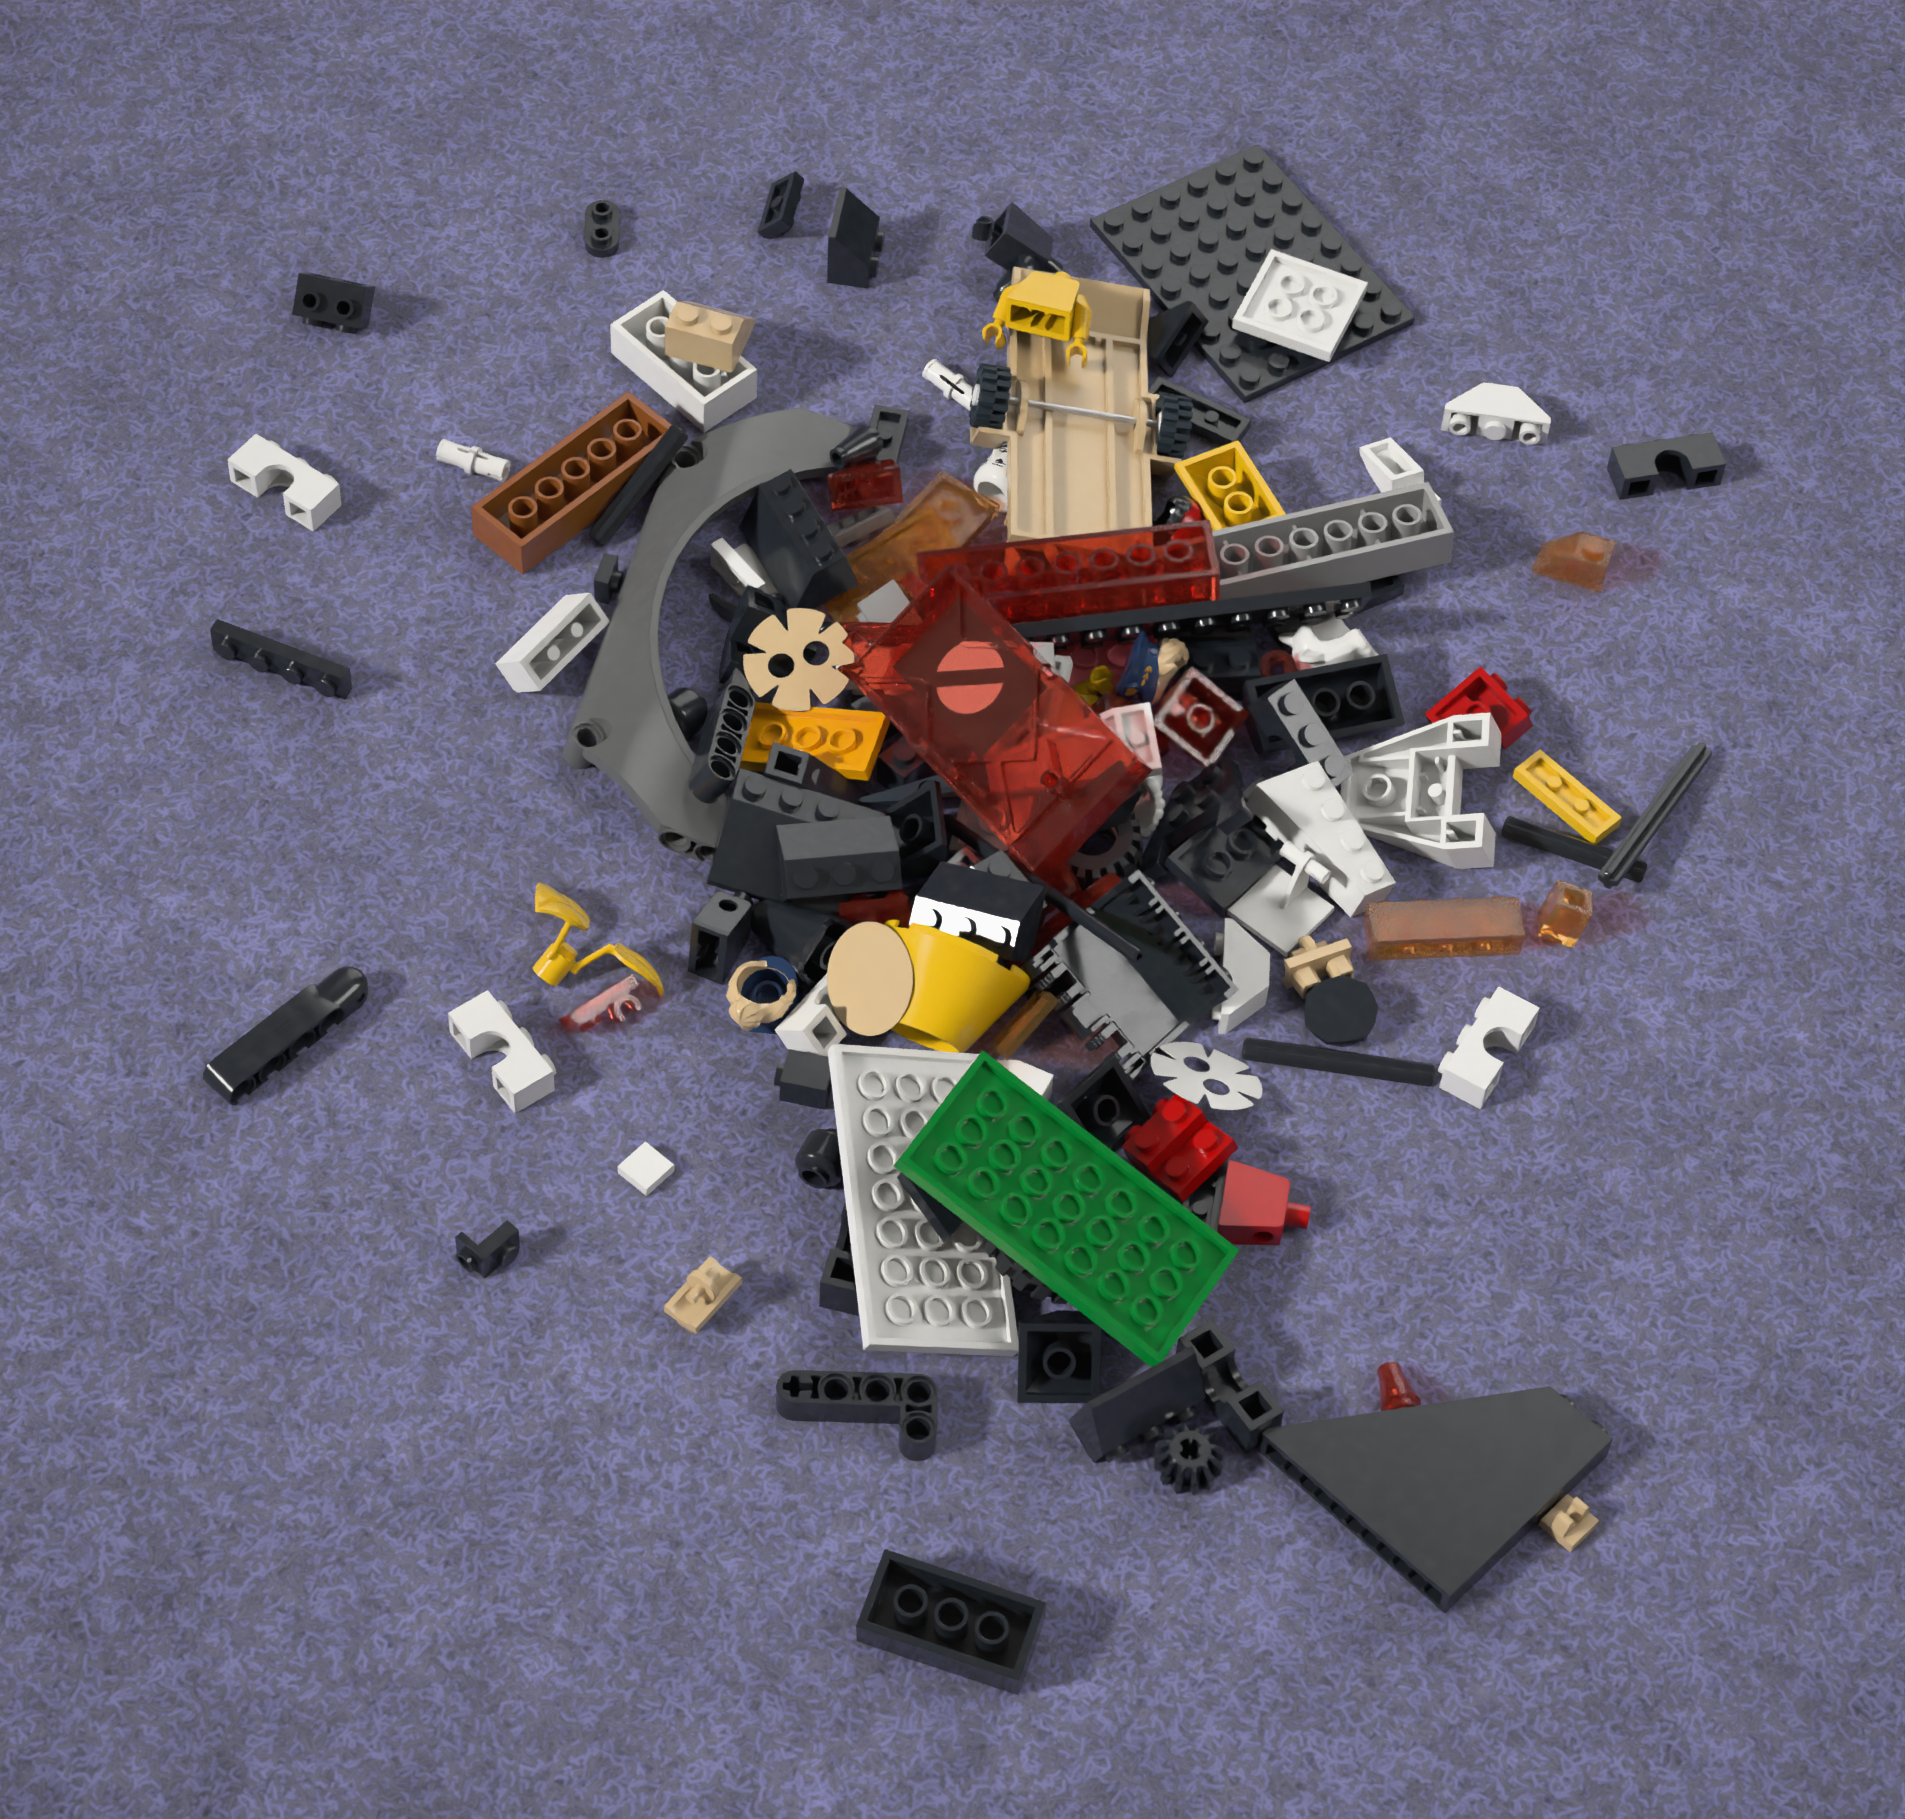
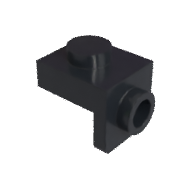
M508 1220L478 1245L463 1232H460L455 1237L456 1259L459 1264L470 1273L474 1270L477 1271L483 1278L489 1276L500 1265L502 1267L510 1265L518 1256L520 1249L519 1230Z

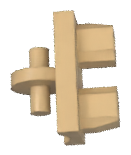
M1310 935L1299 937V949L1290 952V958L1284 960L1285 977L1282 978V982L1286 989L1294 987L1303 999H1305V996L1315 985L1321 982L1319 979L1328 975L1330 978L1342 975L1353 978L1354 969L1350 961L1352 946L1347 938L1328 945L1325 940L1315 943Z
M709 1256L697 1270H693L687 1276L686 1283L664 1305V1312L675 1319L686 1330L697 1334L740 1287L742 1277L726 1270L716 1259Z

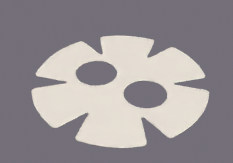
M1192 1042L1168 1043L1160 1046V1049L1174 1059L1157 1053H1153L1151 1056V1067L1155 1075L1177 1078L1165 1082L1163 1085L1193 1103L1198 1104L1205 1094L1211 1108L1240 1110L1251 1107L1254 1104L1238 1092L1260 1099L1262 1096V1085L1257 1076L1236 1074L1237 1072L1249 1069V1066L1215 1049L1207 1057L1202 1044ZM1186 1057L1200 1058L1209 1064L1210 1070L1207 1072L1194 1071L1188 1068L1183 1060ZM1207 1079L1221 1081L1229 1087L1230 1092L1226 1095L1214 1094L1204 1087L1203 1082Z

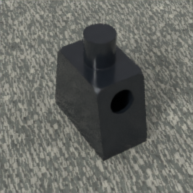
M722 891L716 892L692 922L688 972L723 985L749 939L753 900L748 894L735 892L733 895ZM718 938H720V943L718 947L715 948V941Z

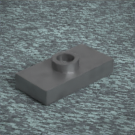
M875 502L827 525L841 548L849 543L855 544L865 541L870 537L869 533L896 520L892 509Z

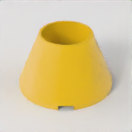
M899 920L886 921L885 925L891 928L905 944L913 969V988L910 1002L902 1018L890 1030L910 1041L936 1051L965 1053L1028 990L1031 982L1030 977L1016 965H1012L1010 971L996 962L999 955L961 937L923 924L911 922L909 929L898 927Z

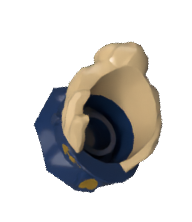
M1144 631L1141 632L1130 650L1119 683L1116 686L1115 700L1124 697H1135L1140 699L1141 703L1150 702V705L1159 701L1170 679L1189 659L1188 649L1185 648V644L1175 638H1164L1156 645L1149 642Z
M767 956L757 961L746 962L736 969L729 981L726 997L731 1004L728 1010L729 1014L740 1025L742 1030L777 1034L775 1029L803 1000V990L797 986V974L792 965L783 957Z

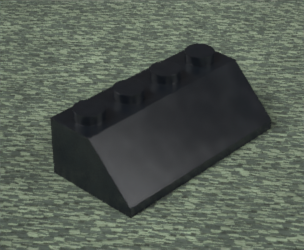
M792 469L760 485L739 528L787 608L814 610L859 585L845 554Z

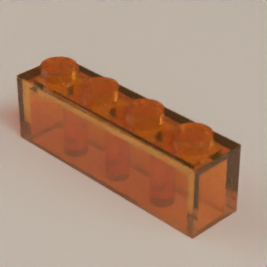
M1493 896L1482 899L1459 897L1451 900L1429 901L1427 899H1418L1409 902L1379 901L1367 903L1363 920L1369 961L1520 955L1525 937L1518 897L1505 898Z

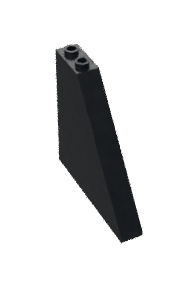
M1548 1386L1268 1428L1262 1433L1259 1452L1442 1612L1446 1613L1529 1533L1560 1500L1569 1494L1607 1457L1613 1439L1600 1423L1591 1421L1582 1414L1569 1397L1557 1393Z

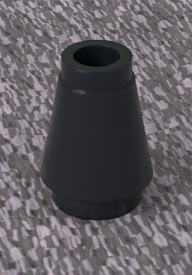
M859 426L830 451V460L836 468L842 469L875 459L883 449L882 438L875 428Z

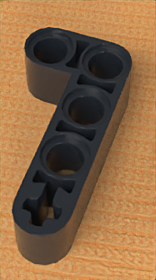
M792 1370L785 1372L777 1380L776 1408L780 1416L787 1420L899 1424V1449L904 1457L912 1461H924L931 1457L935 1451L938 1389L934 1380L927 1375ZM812 1393L817 1394V1399H812ZM790 1394H799V1397H790ZM831 1395H840L844 1398L835 1401L829 1399L828 1397ZM872 1396H880L883 1397L885 1400L875 1402L870 1400L869 1398ZM920 1397L924 1398L927 1401L923 1403H916L911 1401L910 1399ZM912 1434H922L926 1438L915 1440L909 1436Z

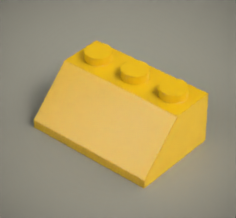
M1239 440L1174 464L1176 473L1192 498L1200 506L1202 514L1213 531L1286 514Z

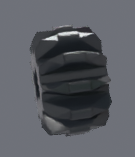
M1184 1422L1179 1426L1178 1433L1168 1428L1164 1432L1163 1440H1158L1155 1445L1154 1469L1161 1472L1160 1480L1162 1485L1171 1483L1173 1480L1175 1481L1174 1490L1176 1494L1182 1490L1183 1485H1188L1189 1491L1193 1496L1198 1492L1199 1484L1209 1490L1213 1486L1214 1478H1219L1222 1473L1223 1447L1216 1446L1217 1438L1215 1433L1202 1435L1203 1428L1201 1424L1195 1428V1431H1189Z

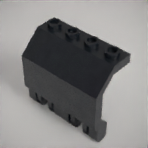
M1139 869L1121 880L1087 907L1086 910L1144 950L1146 955L1141 963H1133L1072 920L1020 967L1030 977V981H1032L1052 965L1053 968L1039 979L1034 986L1039 991L1047 989L1054 983L1057 977L1061 976L1069 988L1057 995L1050 1005L1057 1011L1077 995L1078 998L1059 1014L1080 1041L1086 1039L1102 1025L1103 1028L1086 1042L1085 1047L1089 1051L1096 1050L1111 1036L1119 1048L1111 1052L1104 1060L1110 1055H1115L1120 1062L1127 1055L1128 1058L1120 1065L1130 1081L1150 1064L1153 1053L1159 1054L1162 1051L1160 1046L1171 1043L1197 1019L1213 1007L1228 1000L1239 990L1233 983V978L1229 971L1215 962L1208 953V948L1204 941L1190 932L1183 923V918L1179 911L1165 902L1158 893L1154 881L1150 877L1143 875Z

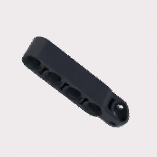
M737 666L733 670L731 677L716 692L714 703L706 715L689 779L691 793L698 800L707 804L715 803L738 774L755 707L754 690L748 683L744 668L741 666Z
M343 966L332 972L320 983L305 987L216 1056L205 1068L203 1080L230 1105H237L239 1103L237 1100L245 1093L250 1095L269 1080L267 1076L273 1071L277 1070L279 1072L299 1056L296 1053L305 1046L310 1048L328 1034L326 1030L333 1024L339 1025L363 1006L368 996L367 977L358 968Z

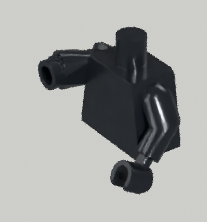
M1013 202L1007 206L995 221L988 216H981L973 225L972 238L979 241H987L984 256L1007 270L993 292L997 302L1003 290L1011 286L1014 267L1054 274L1062 271L1063 265L1051 256L1053 238Z

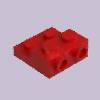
M1481 666L1425 713L1427 720L1432 724L1453 715L1490 712L1502 733L1501 747L1504 750L1533 727L1529 717L1532 711L1520 697H1516L1513 700L1505 692L1508 689L1505 682L1495 672L1489 675Z
M1175 1094L1170 1100L1164 1098L1158 1101L1153 1108V1116L1142 1127L1140 1125L1133 1126L1127 1132L1125 1143L1121 1147L1128 1160L1138 1170L1183 1203L1238 1147L1233 1138L1207 1120L1202 1110Z

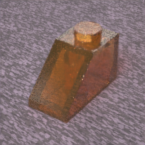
M1581 531L1542 543L1532 572L1601 593L1611 565L1616 541Z

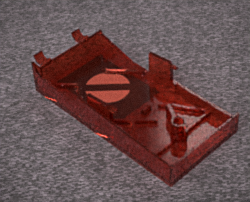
M947 564L926 585L913 571L909 570L900 579L899 583L912 594L914 599L871 645L853 630L842 643L858 659L855 663L842 665L837 669L849 678L906 737L909 745L1032 873L1048 881L1149 776L1153 769L963 574Z

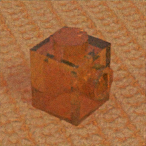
M1557 879L1538 910L1537 935L1552 943H1559L1573 948L1592 917V892Z

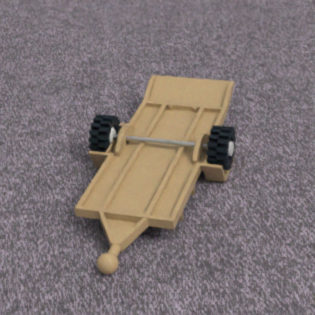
M1014 267L1011 285L1022 282L1032 272L1042 271ZM1042 272V273L1054 275V273ZM1072 276V280L1080 283V294L1086 297L1092 311L1088 341H1084V346L1087 349V365L1082 368V356L1078 354L1071 357L1070 367L1067 365L1066 349L1074 342V339L1070 338L1069 342L1007 328V367L980 363L974 379L969 412L971 445L997 449L1004 441L1007 442V515L1004 526H1007V544L1044 550L1068 596V604L1063 608L1061 618L1091 615L1089 608L1083 604V595L1113 561L1150 566L1153 558L1151 474L1167 477L1174 475L1176 472L1174 464L1181 462V458H1183L1184 452L1187 449V442H1189L1190 438L1189 430L1192 427L1191 419L1193 417V412L1191 411L1193 403L1190 397L1161 393L1160 395L1148 393L1147 331L1150 290Z

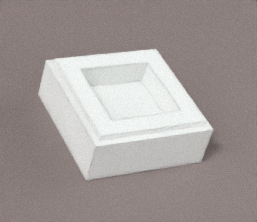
M644 1142L618 1165V1173L646 1196L674 1172V1164L647 1142Z

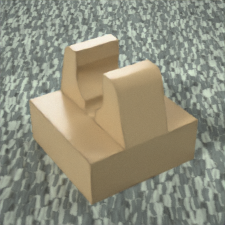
M1567 1494L1540 1520L1539 1526L1571 1552L1598 1526L1599 1520L1590 1513V1507L1577 1496L1573 1499Z

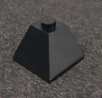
M1057 1310L1019 1321L1017 1403H1087L1100 1396L1102 1328L1080 1311Z

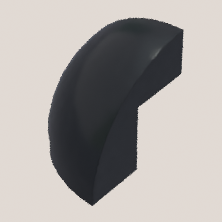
M747 585L726 636L720 662L719 683L724 684L731 677L733 670L737 666L744 668L743 656L745 654L766 653L748 643L752 632L766 618L775 615L784 628L788 630V621L785 615L786 605L768 593ZM815 641L810 642L804 648L803 657L807 663L817 653ZM776 654L769 660V672L778 678L787 677L794 670V661L787 654Z

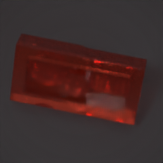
M630 974L560 1018L559 1022L567 1032L579 1027L581 1032L584 1033L600 1023L602 1020L598 1014L609 1008L611 1019L620 1023L625 1020L624 1015L620 1011L622 1003L627 1004L634 1013L642 1009L638 998L628 994V992L638 987L639 984L634 976Z

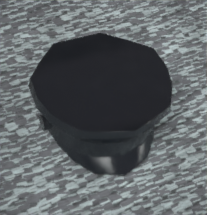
M1342 975L1329 978L1315 985L1305 996V1027L1326 1045L1345 1047L1352 1046L1360 1041L1364 1042L1375 1025L1378 1005L1369 986L1362 981Z

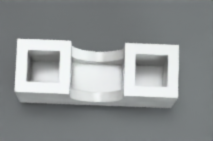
M258 434L252 436L227 459L230 481L256 497H259L267 489L274 486L288 487L283 493L285 514L313 532L341 506L339 483L332 476L322 474L312 468L304 459L292 456L284 451L276 442L268 441Z
M827 973L775 1029V1032L788 1050L793 1049L828 1056L827 1050L833 1044H838L847 1035L840 1025V1019L836 1015L829 999Z
M1501 987L1497 988L1491 999L1484 997L1475 1012L1474 1017L1477 1020L1473 1026L1469 1024L1464 1026L1456 1042L1459 1045L1454 1053L1448 1051L1438 1068V1072L1442 1074L1439 1088L1481 1109L1499 1082L1504 1062L1491 1056L1485 1049L1498 1046L1517 1054L1534 1029L1540 1008Z
M487 990L448 1012L450 1033L471 1059L486 1051H499L507 1055L504 1060L492 1066L493 1087L514 1113L555 1091L554 1075H556V1069L553 1062L546 1054L540 1055L534 1048V1042L529 1032L524 1027L518 1028L512 1021L509 1008L502 1000L497 1002Z

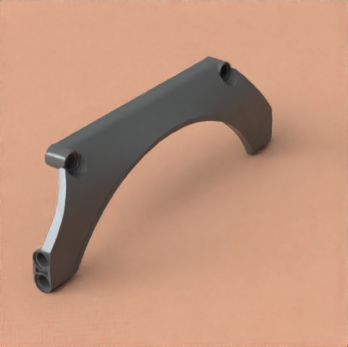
M799 407L765 413L725 425L693 439L690 446L683 445L664 469L657 483L611 613L610 622L605 630L563 749L564 759L571 767L582 770L594 764L615 781L627 793L653 829L658 833V841L663 847L697 861L704 862L705 859H713L728 798L723 793L715 803L707 804L698 800L689 789V779L696 756L690 749L675 720L665 692L659 663L658 627L660 607L666 583L675 563L694 537L723 511L756 494L760 485L792 469L798 480L837 476L838 474L843 476V472L846 471L847 475L850 476L849 470L852 469L853 465L842 469L836 468L830 460V451L851 434L855 428L817 412Z

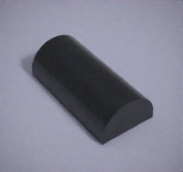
M1387 654L1247 680L1242 688L1244 722L1257 754L1291 748L1279 736L1272 735L1266 737L1247 706L1274 686L1295 679L1333 740L1399 728L1405 724Z

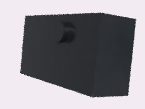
M884 1549L856 1625L857 1642L1019 1695L1046 1619V1602Z

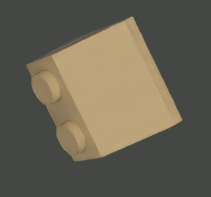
M677 301L665 325V355L733 373L755 325V318L692 301Z

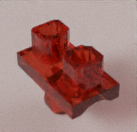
M903 890L889 891L885 898L871 899V897L865 894L852 895L849 902L839 904L840 916L850 921L853 926L862 922H877L885 925L886 921L894 919L900 921L898 927L909 928L912 911L909 898Z

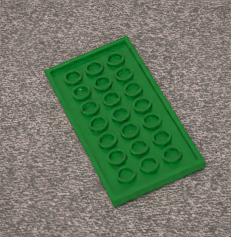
M983 1050L894 1164V1167L1151 1367L1164 1360L1239 1252L1237 1247Z

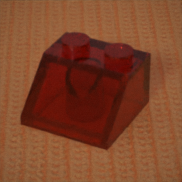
M1191 667L1176 677L1156 705L1152 717L1154 728L1202 768H1205L1210 763H1215L1250 713L1195 668Z

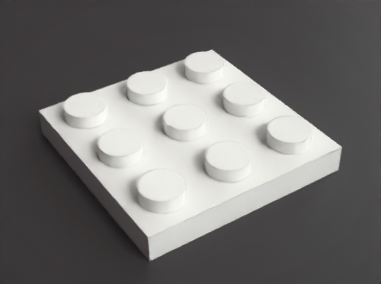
M1271 249L1233 318L1232 328L1330 362L1366 293L1368 282Z

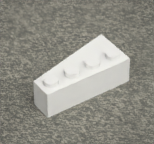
M1318 761L1256 784L1248 798L1249 801L1246 803L1247 808L1252 811L1253 816L1256 814L1267 825L1265 830L1275 841L1280 839L1284 844L1290 841L1304 853L1307 851L1311 852L1316 856L1315 861L1332 871L1329 879L1324 884H1320L1319 881L1316 883L1350 918L1383 903L1396 882Z

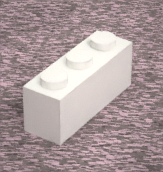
M591 593L565 595L495 664L516 692L541 691L610 621Z

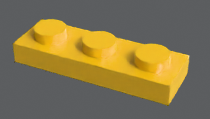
M1541 749L1514 769L1513 778L1590 843L1596 845L1620 826L1622 819L1620 815Z

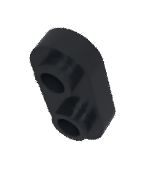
M607 200L594 201L585 210V249L594 257H610L619 249L620 216L619 209L613 202Z

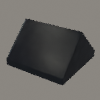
M934 780L882 811V813H885V816H890L899 849L901 878L930 877L941 861L946 862L947 839L940 782Z
M1115 1055L1107 1057L1062 1097L1056 1106L1113 1152L1117 1151L1125 1143V1136L1133 1126L1140 1125L1142 1127L1151 1118Z

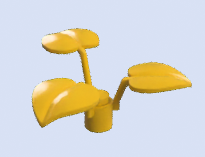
M541 882L536 885L535 912L551 914L565 920V924L555 943L548 947L532 967L540 978L548 984L557 987L569 971L576 975L581 968L605 954H612L650 981L656 987L661 997L664 995L661 979L653 966L641 955L619 942L615 946L607 944L579 962H576L577 951L564 940L572 925L583 931L589 929L590 919L575 901L559 893L554 888Z

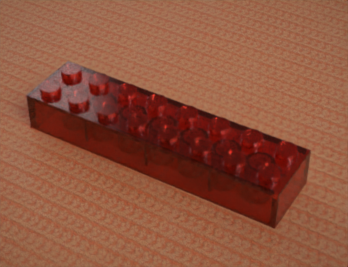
M1210 520L916 552L924 624L934 625L959 597L991 629H999L1003 625L1220 600V572Z

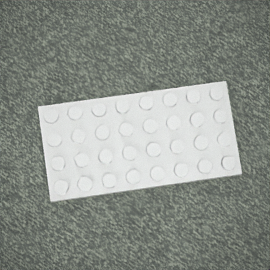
M833 1044L827 1051L863 1350L1014 1356L1018 1353V1333L1011 1281L1007 1274L1002 1276L995 1268L998 1264L995 1257L989 1258L984 1247L988 1240L963 1221L957 1230L943 1242L898 1180L897 1176L901 1172L894 1167L900 1156L979 1054Z

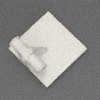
M1287 841L1282 846L1279 854L1296 865L1293 876L1277 865H1274L1227 911V915L1285 957L1298 947L1299 937L1310 935L1334 912L1335 908L1307 887L1309 875L1319 881L1320 884H1324L1329 879L1332 871L1315 861L1316 856L1309 851L1304 853L1290 841Z

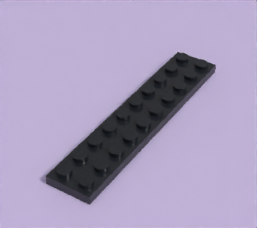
M1370 582L1009 624L1002 626L999 637L1003 641L1054 643V653H1061L1067 650V646L1080 643L1082 649L1100 648L1103 646V642L1117 640L1118 645L1134 644L1138 635L1143 631L1147 636L1154 635L1155 641H1160L1164 638H1176V633L1190 631L1191 636H1204L1211 634L1212 629L1226 627L1227 632H1239L1249 629L1248 624L1263 623L1264 628H1272L1284 625V620L1298 618L1299 623H1313L1320 621L1323 615L1334 613L1335 619H1347L1357 616V611H1361L1370 600L1372 592Z

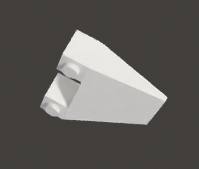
M1490 712L1453 715L1346 755L1344 757L1354 771V774L1341 783L1340 796L1367 836L1457 869L1494 867L1495 831L1484 813L1460 815L1463 769L1500 766L1502 733Z

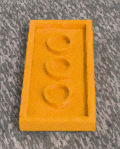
M755 702L739 769L763 772L774 742L810 753L847 779L869 781L890 720L885 712L811 707L807 711H789L774 707L770 703Z

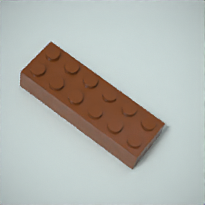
M628 391L471 507L473 535L524 575L602 516L671 424Z

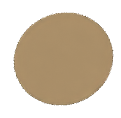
M862 922L849 928L839 938L832 950L827 969L828 995L840 1021L853 1032L865 1036H875L887 1032L899 1022L910 1002L913 988L912 963L905 944L891 928L877 922Z

